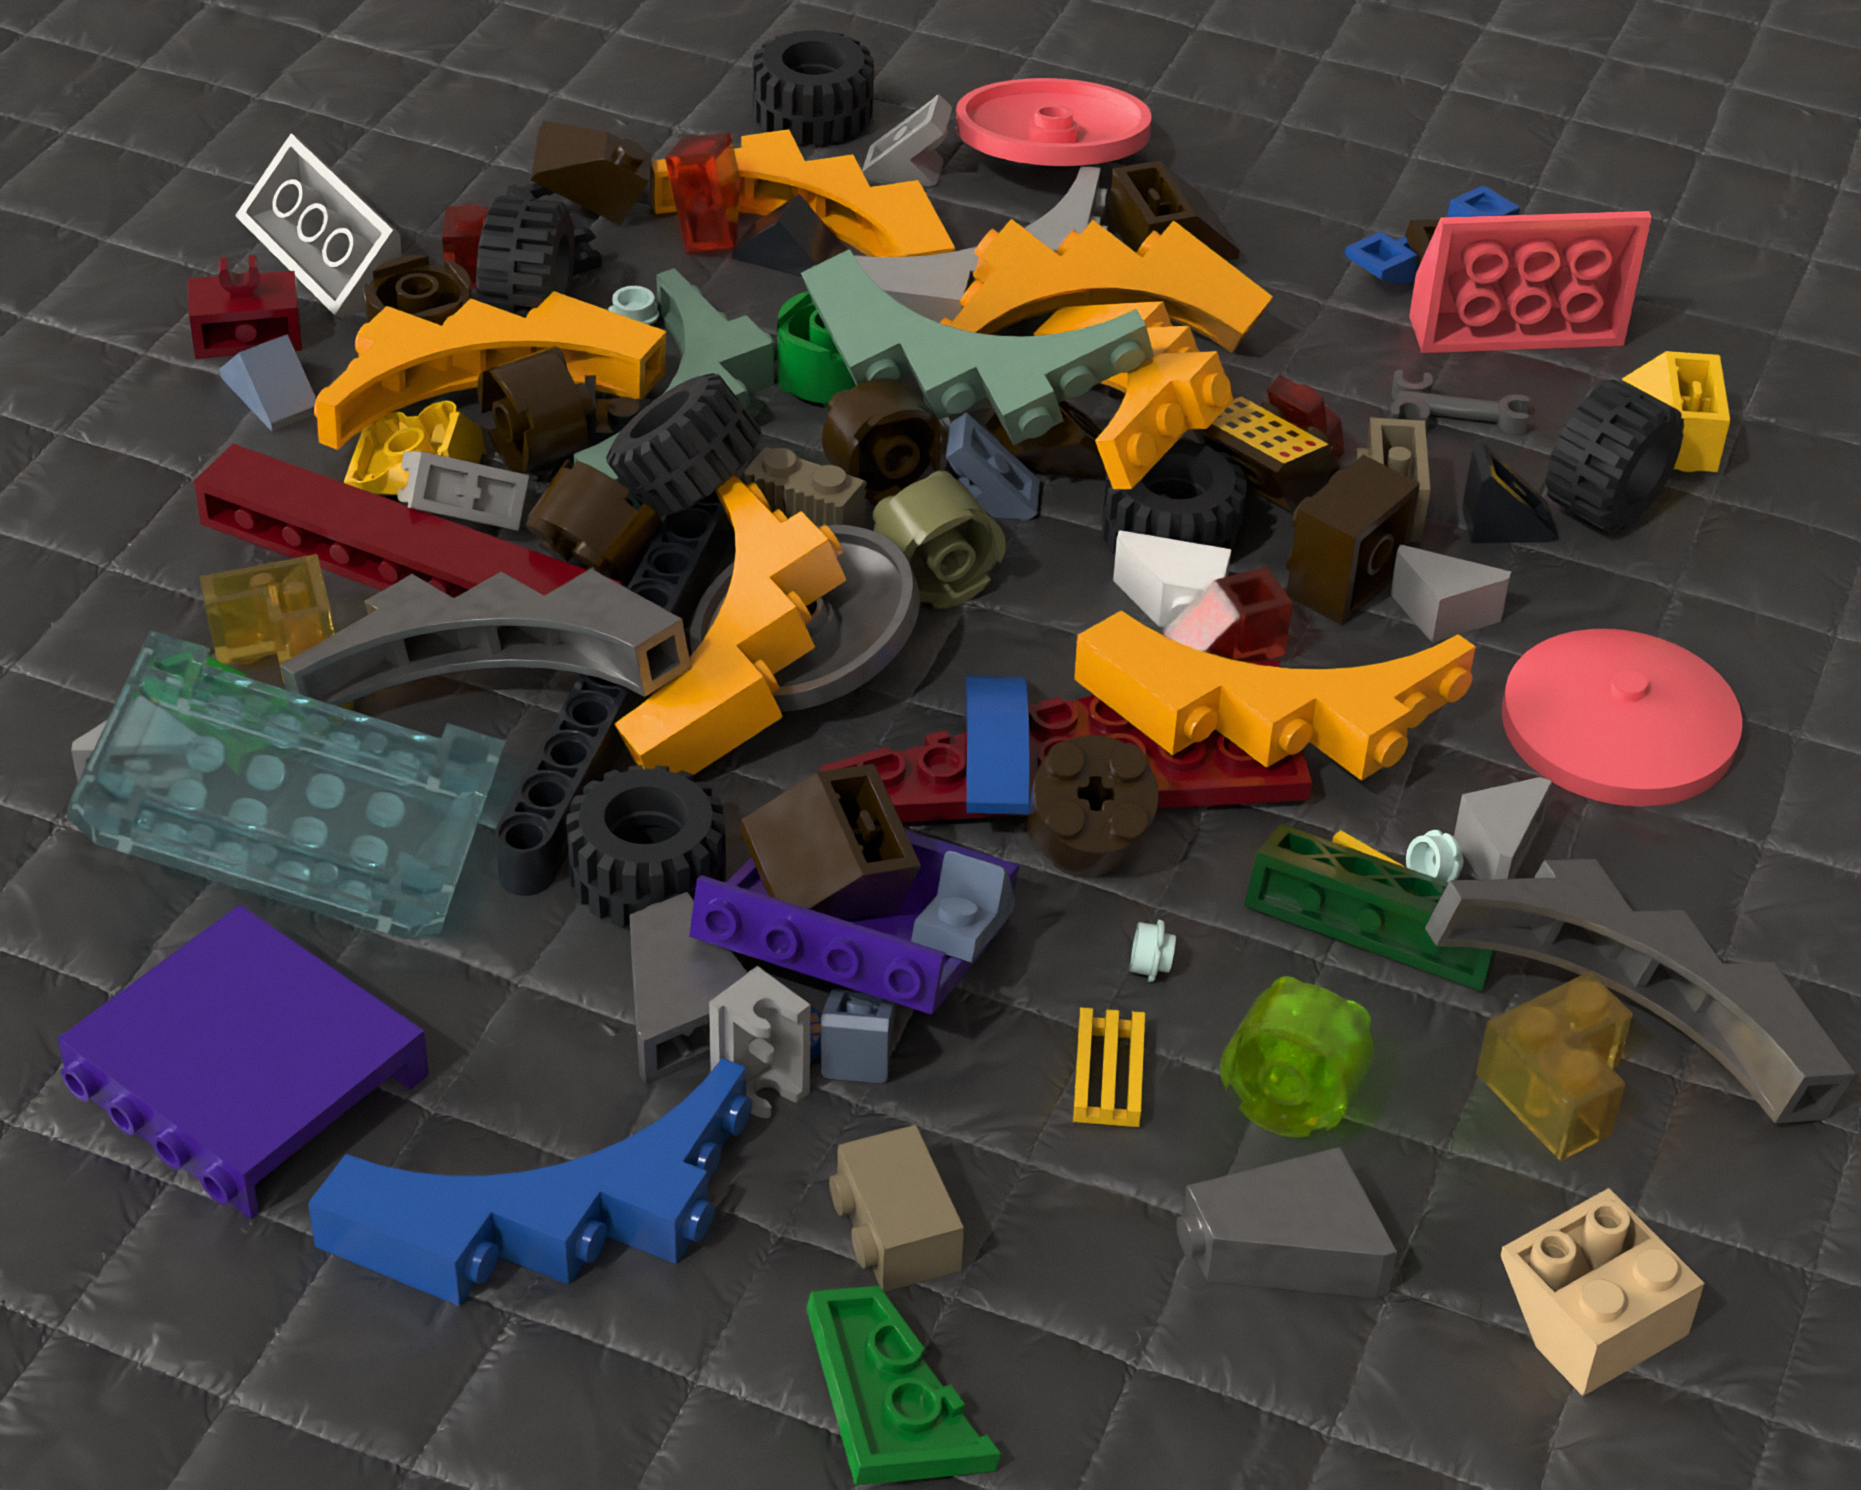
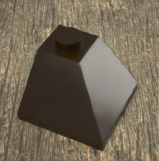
M543 121L539 128L531 181L621 225L649 182L652 155L645 152L635 141L620 139L609 132Z
M1066 400L1058 403L1063 422L1051 427L1045 434L1039 437L1028 438L1014 446L996 413L985 424L990 432L1000 441L999 443L1022 464L1027 463L1043 474L1106 478L1107 471L1095 442L1103 430L1085 412Z

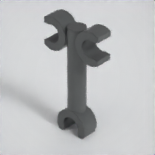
M1397 369L1394 372L1391 396L1394 401L1390 405L1389 419L1425 421L1427 432L1430 415L1493 422L1496 423L1500 430L1507 434L1517 436L1526 434L1530 397L1510 394L1496 402L1431 394L1433 384L1431 373L1424 372L1423 381L1412 384L1403 379V370Z

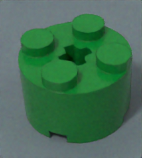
M809 291L790 298L778 312V386L784 392L792 393L802 399L822 403V406L827 409L829 401L837 392L851 390L856 387V384L824 325Z

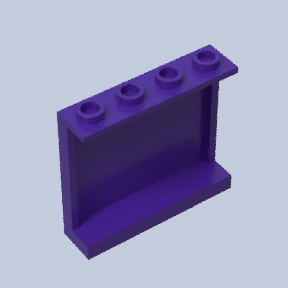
M905 830L921 867L900 910L842 920L769 897L751 857L725 883L702 875L697 879L689 937L932 1015L1009 921L1008 918L972 963L946 955V952L911 942L915 920L937 896L944 855L947 851H953L1005 868L1008 872L1013 894L1019 864Z
M240 904L58 1037L64 1068L61 1069V1076L65 1085L74 1096L82 1101L91 1099L108 1112L111 1120L122 1132L127 1135L138 1134L154 1147L159 1157L169 1167L175 1170L182 1167L200 1180L205 1191L216 1202L222 1205L229 1202L251 1219L259 1213L255 1184L390 1076L411 1090L429 1075L423 1029Z

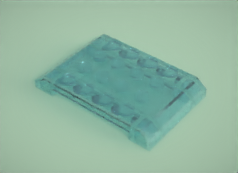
M150 630L71 796L67 818L97 845L404 939L441 933L492 785L505 741L449 723L446 724L442 738L389 723L207 666L210 648Z

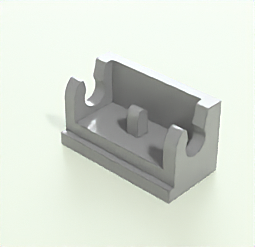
M422 451L404 452L401 467L405 471H409L406 488H401L398 491V500L408 503L407 508L519 531L529 475Z
M757 966L709 1002L711 1071L722 1058L745 1066L746 1096L752 1099L751 1114L761 1118L771 1117V1105L766 1099L756 1095L758 1090L767 1087L776 1089L781 1097L795 1103L800 1102L810 1094V1004Z

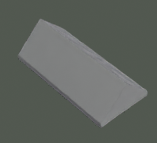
M292 133L235 215L290 271L295 270V276L335 316L341 319L366 309L363 288L365 282L369 285L373 280V271L387 261L402 257L400 233L299 137Z

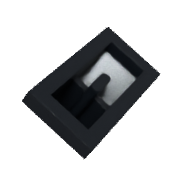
M798 194L755 222L732 250V259L802 277V272L845 252V247L803 197Z
M1481 441L1476 444L1472 449L1462 504V511L1471 543L1550 542L1556 538L1557 533L1547 501L1484 442Z

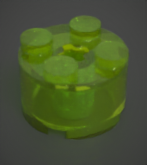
M1289 976L1278 978L1271 987L1264 990L1254 1000L1223 1051L1220 1061V1075L1226 1091L1231 1084L1236 1094L1242 1100L1238 1107L1249 1120L1270 1132L1286 1137L1300 1138L1309 1137L1314 1129L1327 1126L1326 1131L1330 1130L1341 1121L1372 1064L1374 1046L1369 1031L1371 1026L1370 1015L1357 1002L1346 1001L1323 987L1302 983L1298 979Z

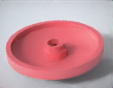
M1017 79L982 86L964 95L956 107V132L969 146L1001 159L1044 166H1081L1118 160L1140 151L1150 139L1152 114L1148 106L1140 99L1109 86L1070 79Z
M1619 629L1572 631L1554 636L1535 645L1519 658L1513 666L1507 679L1502 702V720L1506 735L1519 756L1531 768L1544 778L1552 780V783L1579 796L1623 806L1644 807L1672 804L1687 800L1710 789L1724 777L1732 766L1743 728L1742 713L1738 700L1728 683L1712 666L1692 652L1664 639Z

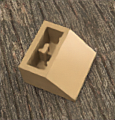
M1609 1188L1503 1246L1500 1255L1536 1348L1582 1396L1587 1395L1689 1335L1705 1284Z

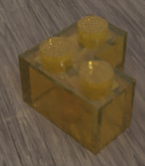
M317 554L200 576L216 658L224 664L232 662L235 664H250L258 661L263 656L277 654L279 665L335 634L330 604ZM281 671L282 680H283V683H285L284 678H283V674H282V671Z
M1589 971L1487 1021L1476 1074L1539 1140L1562 1161L1612 1135L1625 1087V1082L1612 1069L1620 1064L1633 1013Z

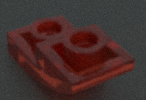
M1279 375L1267 388L1269 403L1281 410L1288 417L1289 423L1303 430L1308 425L1325 434L1333 443L1331 450L1335 458L1339 459L1345 453L1341 418L1325 406L1324 398L1313 388L1305 384L1298 385Z

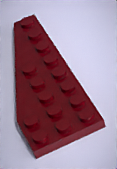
M1279 660L1246 662L1256 665L1280 667ZM1095 695L1074 701H1063L1059 696L1028 705L1029 797L1038 768L1055 744L1080 736L1099 735L1111 737L1123 743L1134 744L1144 752L1147 763L1153 771L1157 782V808L1310 799L1312 781L1303 749L1297 754L1287 755L1266 768L1219 731L1214 730L1203 741L1194 742L1176 754L1171 755ZM946 730L925 735V744L900 752L897 750L891 751L887 746L820 766V771L874 764L901 822L1026 816L1023 814L967 813V732L950 737ZM1089 803L1090 810L1101 811L1096 809L1095 804Z

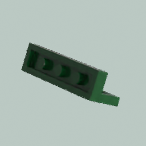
M1280 824L1257 851L1244 906L1479 991L1484 989L1489 980L1497 952L1496 950L1435 945L1425 927L1449 882L1284 824Z

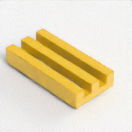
M1080 1007L1073 1122L1139 1127L1142 1101L1145 1012L1132 1011V1019L1123 1020L1119 1019V1010L1106 1009V1017L1098 1018L1093 1017V1008ZM1092 1036H1104L1101 1107L1088 1106ZM1118 1038H1130L1127 1110L1114 1109Z

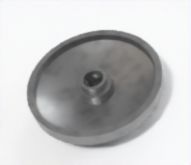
M827 525L843 549V555L839 556L837 560L846 581L806 606L812 621L805 626L815 648L773 675L780 690L772 695L781 712L818 706L857 689L882 671L896 657L910 637L919 613V589L906 556L898 546L885 536L861 527ZM735 562L728 566L714 580L695 610L690 628L692 654L701 644L719 614L728 593Z

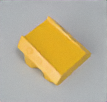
M451 401L431 404L421 411L418 416L407 417L399 411L390 413L362 430L343 483L379 496L398 497V491L401 488H406L409 471H405L401 467L404 452L422 451L479 464L481 456L487 455L482 429L459 412L456 405Z

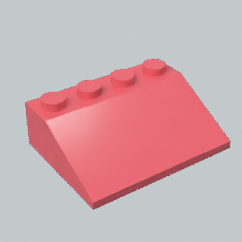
M1650 212L1440 218L1415 276L1409 314L1421 353L1624 346L1652 218Z

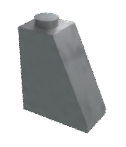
M687 892L663 902L654 903L643 910L630 914L639 1073L645 1084L710 1058L709 1002L747 974V971L731 950L689 937L694 901Z
M1340 1147L1187 1185L1184 1213L1176 1221L1177 1235L1183 1252L1187 1257L1195 1256L1207 1282L1379 1298L1389 1294L1397 1250Z

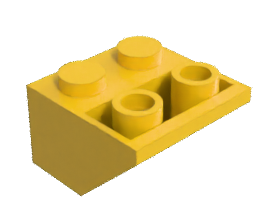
M1666 351L1621 379L1678 409L1682 413L1684 435L1673 469L1684 472H1718L1730 425L1720 355Z

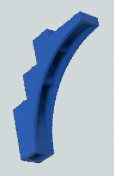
M722 1058L707 1078L684 1101L655 1123L629 1138L598 1152L558 1165L516 1173L486 1176H448L392 1168L345 1154L308 1203L315 1247L458 1306H461L476 1283L483 1284L487 1281L495 1268L498 1257L567 1285L571 1283L584 1262L592 1263L598 1257L606 1237L677 1264L691 1241L700 1242L709 1229L713 1218L714 1205L708 1202V1182L717 1169L722 1147L731 1134L738 1136L743 1131L750 1117L752 1099L746 1096V1067Z

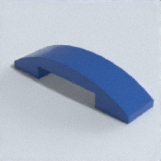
M1483 185L1451 199L1447 217L1519 215L1520 207ZM1380 231L1347 246L1344 256L1381 280L1397 284L1415 282V276L1419 268L1417 263L1418 254L1411 250L1405 236L1394 240Z
M965 675L967 813L1029 815V717L1025 676Z

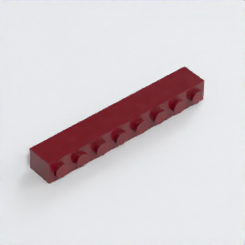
M234 443L194 480L201 525L380 591L413 574L452 598H456L497 573L503 572L545 596L588 571L424 511L407 508V505ZM611 579L612 581H614V582H616V583H618V584H620V585L622 586V582H619V581H617V580Z

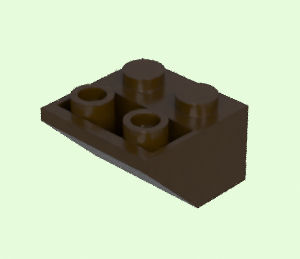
M1154 161L1113 168L1109 220L1125 245L1137 253L1140 246L1154 230L1162 235L1168 226L1175 221L1224 260L1239 259V248L1203 195L1164 163Z
M874 764L816 772L744 817L739 825L769 897L842 920L899 911L921 867Z

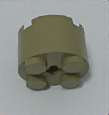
M946 471L934 472L928 478L909 485L896 496L884 498L873 511V520L876 522L874 532L885 536L900 548L906 556L917 581L920 602L931 603L935 609H947L962 604L977 595L991 580L986 573L996 559L1001 564L1005 555L1006 541L1001 527L970 490Z

